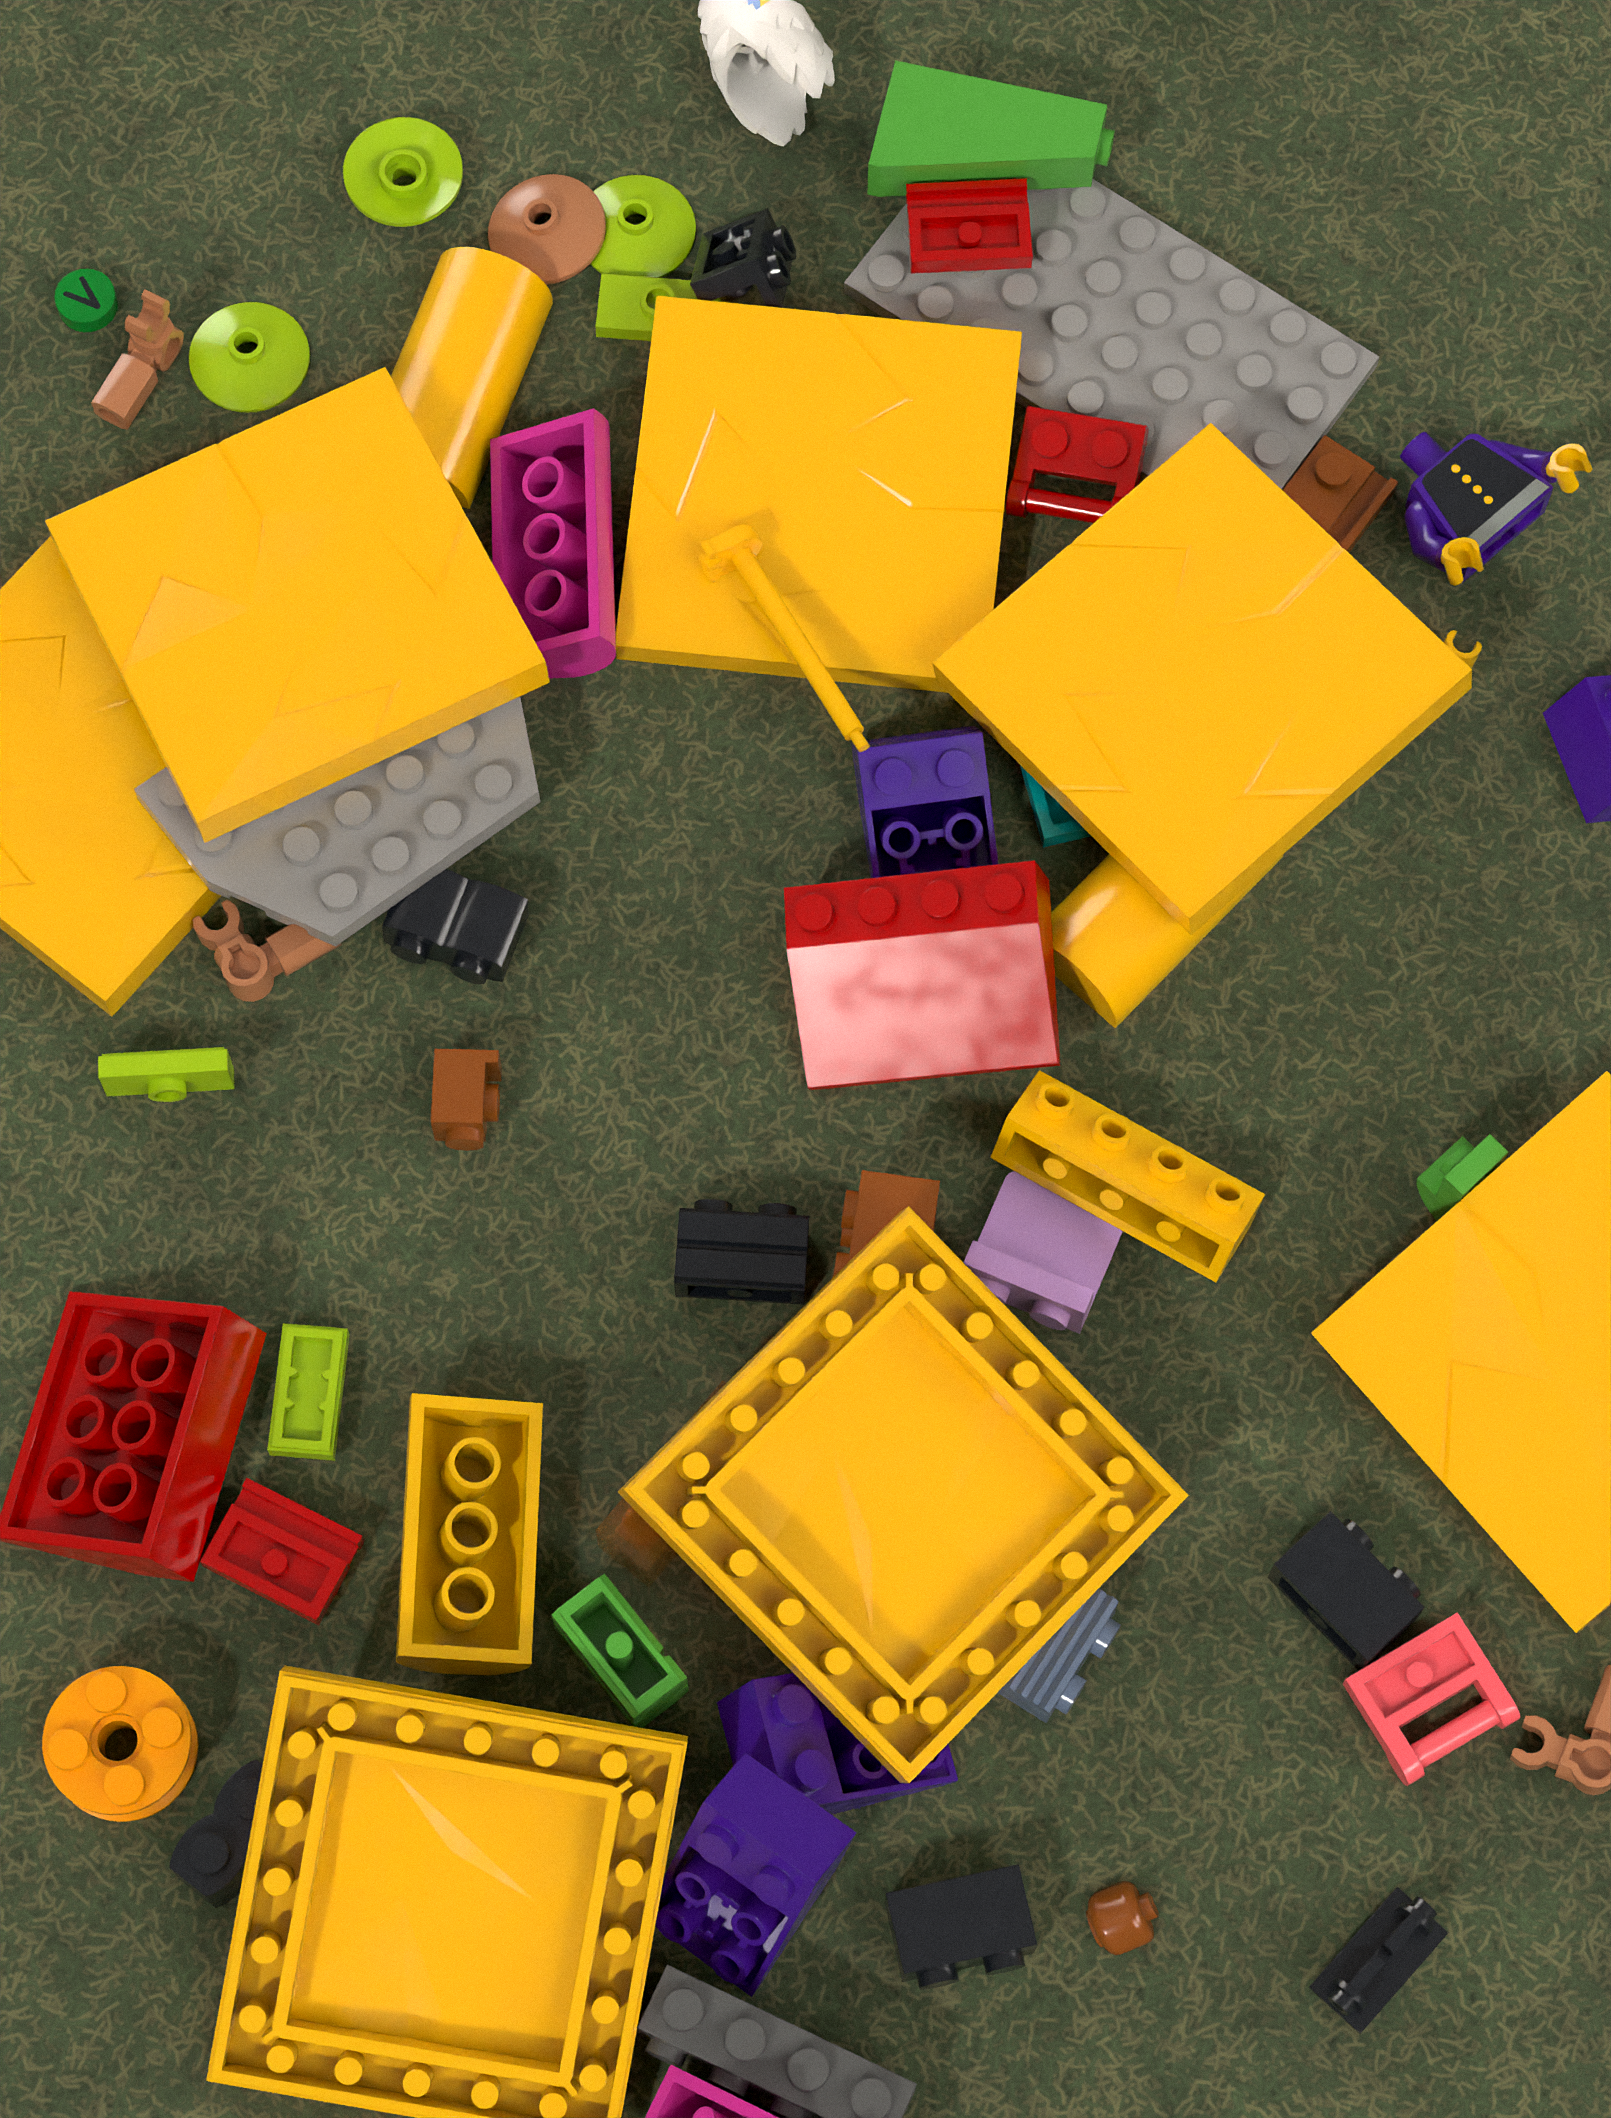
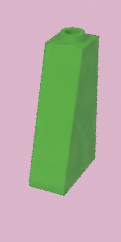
M895 60L868 164L867 195L877 197L906 196V184L1024 178H1027V190L1091 187L1096 164L1108 166L1115 130L1105 128L1107 104Z

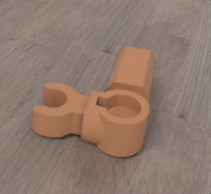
M144 290L141 295L143 307L139 316L134 318L128 315L125 320V330L130 334L128 354L120 356L91 402L96 415L128 430L158 383L157 369L164 372L170 368L179 354L184 340L182 330L174 327L170 318H168L170 312L169 301L148 290Z
M228 899L221 903L228 918L227 924L222 929L211 930L206 927L200 916L193 918V927L199 940L205 947L215 951L214 960L222 971L229 990L236 998L243 1001L254 1002L263 999L270 993L274 985L275 976L282 972L288 976L341 946L340 943L335 947L309 935L304 928L296 924H290L266 936V943L259 947L250 935L243 934V919L235 904Z
M1611 1665L1606 1666L1584 1725V1730L1591 1734L1590 1739L1586 1740L1572 1734L1569 1735L1568 1739L1556 1734L1553 1726L1546 1719L1538 1716H1525L1522 1728L1539 1735L1542 1739L1543 1747L1536 1753H1527L1522 1749L1514 1748L1510 1760L1526 1770H1538L1545 1766L1557 1770L1555 1773L1556 1777L1572 1782L1577 1789L1585 1794L1599 1795L1610 1790Z

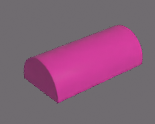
M593 408L490 439L492 564L546 661L549 678H575L592 674L610 665L616 657L610 426L608 420Z

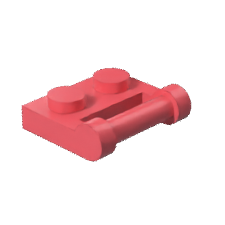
M1458 1612L1349 1676L1343 1682L1346 1691L1385 1751L1392 1768L1406 1786L1425 1776V1767L1495 1725L1504 1729L1520 1719V1713L1514 1700ZM1471 1685L1475 1686L1482 1698L1481 1703L1411 1745L1400 1730L1402 1726Z

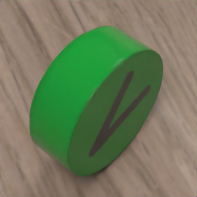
M94 269L72 271L61 279L55 290V303L59 316L69 328L75 331L94 332L107 326L116 315L118 300L111 280L100 271Z

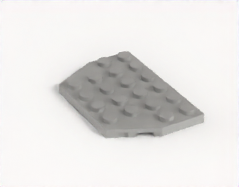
M521 697L500 705L204 843L167 767L134 789L139 802L210 891L228 899L230 896H233L265 911L266 916L286 925L296 924L304 928L309 935L335 947L541 802Z

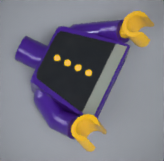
M1427 432L1420 433L1404 448L1400 455V459L1419 476L1411 485L1405 504L1406 513L1404 518L1412 553L1417 559L1446 572L1449 583L1454 586L1466 581L1476 571H1483L1485 563L1545 513L1554 488L1550 483L1557 481L1561 490L1565 493H1573L1578 489L1579 482L1574 472L1585 471L1590 473L1593 470L1584 448L1579 444H1566L1554 452L1528 449L1497 440L1488 441L1479 434L1471 433L1449 452H1446Z

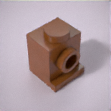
M434 1049L431 1126L435 1141H445L447 1147L455 1150L472 1151L483 1148L484 1142H486L487 1122L499 1121L500 1085L489 1083V1081L502 1082V1065L499 1050Z

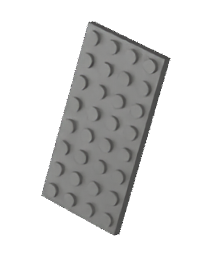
M1094 179L1091 187L1027 190L1033 253L1032 268L911 274L906 204L844 282L845 294L883 318L1021 331L1022 340L1015 401L1025 408L1032 406L1147 425L1149 434L1140 481L1146 479L1209 423H1212L1283 490L1377 367L1379 356Z

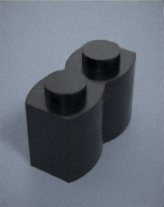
M445 869L388 910L382 925L383 939L385 943L391 945V952L405 961L415 964H425L427 959L444 962L451 966L450 971L455 976L473 984H485L487 979L503 982L529 916L528 899L505 888L482 881L469 880L453 871Z
M257 1759L242 1766L226 1781L216 1799L213 1814L200 1819L185 1832L176 1845L171 1857L169 1868L179 1880L215 1908L223 1906L240 1893L263 1766Z

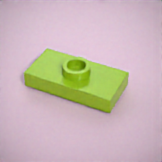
M601 273L595 327L596 337L651 341L656 297L667 296L697 299L690 285L691 280ZM717 298V299H715V300H712V301L721 302V301L719 300V298Z
M224 1047L111 1053L98 1056V1078L107 1097L148 1094V1098L153 1101L175 1102L185 1099L187 1092L234 1089V1067L228 1050Z
M283 1323L267 1449L269 1455L335 1461L350 1336L347 1328Z

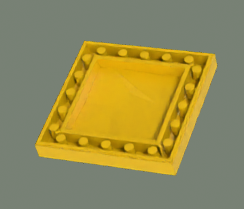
M657 296L616 626V659L806 678L738 569L721 576L715 582H710L701 568L702 563L698 558V555L704 552L700 545L701 541L710 539L737 525L749 524L753 526L763 543L760 552L755 556L834 681L948 693L936 681L932 662L994 610L1022 332Z
M386 367L226 438L219 444H213L45 520L53 543L204 843L550 683L546 661L469 519L465 515Z
M1209 423L1079 535L1070 545L1064 548L932 662L936 681L1190 935L1196 932L1472 689V669L1212 423Z
M50 536L0 589V928L113 1017L193 928V918L197 916L202 918L219 900L221 895L208 889L136 796L134 789L160 772L166 765Z
M1606 1071L1311 1332L1575 1633L1580 1632L1611 1605V1074Z
M910 1207L900 1211L617 1491L900 1783H910L1189 1496Z
M284 1665L279 1671L206 2081L415 2118H621L688 1736Z

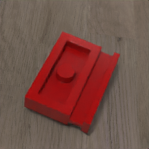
M1027 178L906 184L911 274L1032 268L1033 253L1027 198Z
M246 1477L242 1485V1491L235 1503L231 1504L200 1562L204 1568L320 1625L351 1568L350 1564L358 1549L362 1548L365 1542L362 1535Z

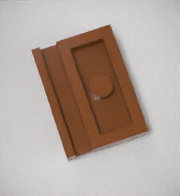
M1324 435L1283 491L1334 538L1342 548L1350 553L1395 493L1398 481L1392 477L1387 480L1375 472L1373 465Z

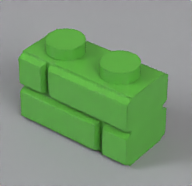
M605 1574L591 1582L552 1614L555 1630L631 1726L645 1727L689 1691L686 1675L670 1655L664 1656L663 1646Z

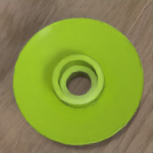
M396 117L373 124L356 137L344 159L343 179L350 200L365 216L381 224L408 227L423 224L436 218L453 203L462 185L463 164L455 142L440 127L418 118ZM401 176H410L415 179L414 183L406 186L394 184L396 179Z
M628 175L612 179L593 191L601 202L606 217V235L598 255L590 263L598 272L663 278L675 271L686 260L694 245L696 223L689 202L674 186L651 176ZM632 214H641L646 217L644 222L637 225L630 224L625 220L627 216Z
M259 302L238 303L215 312L199 327L193 337L189 350L190 371L198 389L211 402L236 412H259L283 403L301 386L310 363L309 344L299 323L282 309ZM245 342H254L258 345L251 353L244 354L237 351L238 346Z

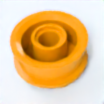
M111 1666L100 1668L81 1676L67 1686L58 1696L46 1718L42 1736V1750L46 1768L54 1784L77 1807L100 1819L129 1822L144 1819L160 1812L183 1792L195 1770L198 1757V1734L195 1722L187 1706L166 1682L142 1669L128 1666ZM129 1728L135 1730L138 1742L133 1754L121 1761L107 1759L105 1744L108 1737L118 1729Z

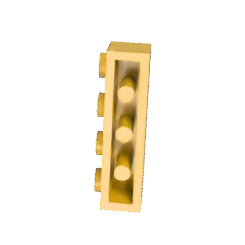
M1040 1070L1006 1117L990 1157L1215 1283L1247 1234L1265 1196L1264 1193L1247 1185L1238 1178L1227 1174Z

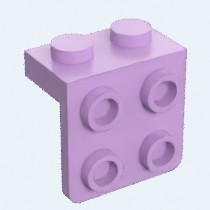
M1013 1171L1005 1177L978 1242L972 1241L963 1263L1004 1305L1006 1303L1028 1312L1032 1319L1049 1328L1056 1330H1065L1067 1328L1080 1334L1123 1231Z

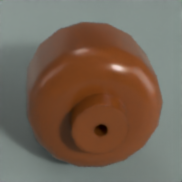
M1121 1881L1091 1895L1088 1901L1086 1917L1098 1945L1104 1947L1111 1954L1120 1955L1152 1941L1154 1938V1928L1151 1920L1159 1917V1912L1149 1892L1140 1895L1135 1884Z

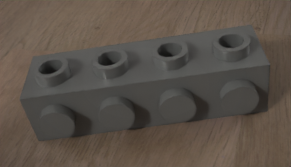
M669 1965L666 1966L637 2027L639 2037L649 2041L645 2051L650 2055L681 2069L685 2060L711 2071L707 2078L709 2083L737 2097L744 2098L749 2089L770 2099L773 2102L769 2111L780 2118H903L917 2086L916 2083Z

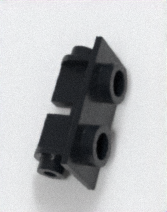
M1397 1887L1309 1986V1989L1361 2034L1449 1932L1434 1920L1437 1913L1426 1901L1418 1896L1412 1900Z

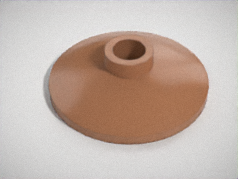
M556 174L530 178L509 190L496 205L488 226V241L491 251L522 264L535 273L546 285L568 280L582 272L598 255L606 235L605 212L596 194L583 182L569 176ZM551 215L546 223L534 224L540 217Z

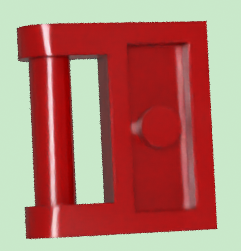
M1027 406L1014 475L1007 495L1006 514L1026 518L1028 512L1095 523L1139 485L1149 428L1147 425ZM1036 473L1116 486L1115 495L1112 501L1035 489Z

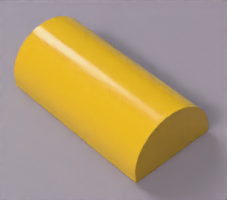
M474 247L451 248L440 256L391 375L394 384L461 507L467 509L471 507L490 460V439L499 437L553 304L549 288L531 270L506 256Z
M1109 854L1051 912L1055 976L1116 1028L1275 866L1283 855L1196 932L1190 935Z
M411 1394L396 1662L400 1665L426 1672L466 1675L508 1674L525 1670L531 1666L543 1403Z

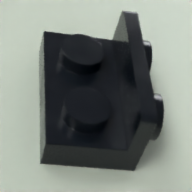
M768 208L703 233L690 282L697 299L712 301L719 298L722 302L732 301L746 294L756 284L766 306L783 308L786 289L791 284L790 271L792 260L796 259V250L790 233L784 225L776 226Z

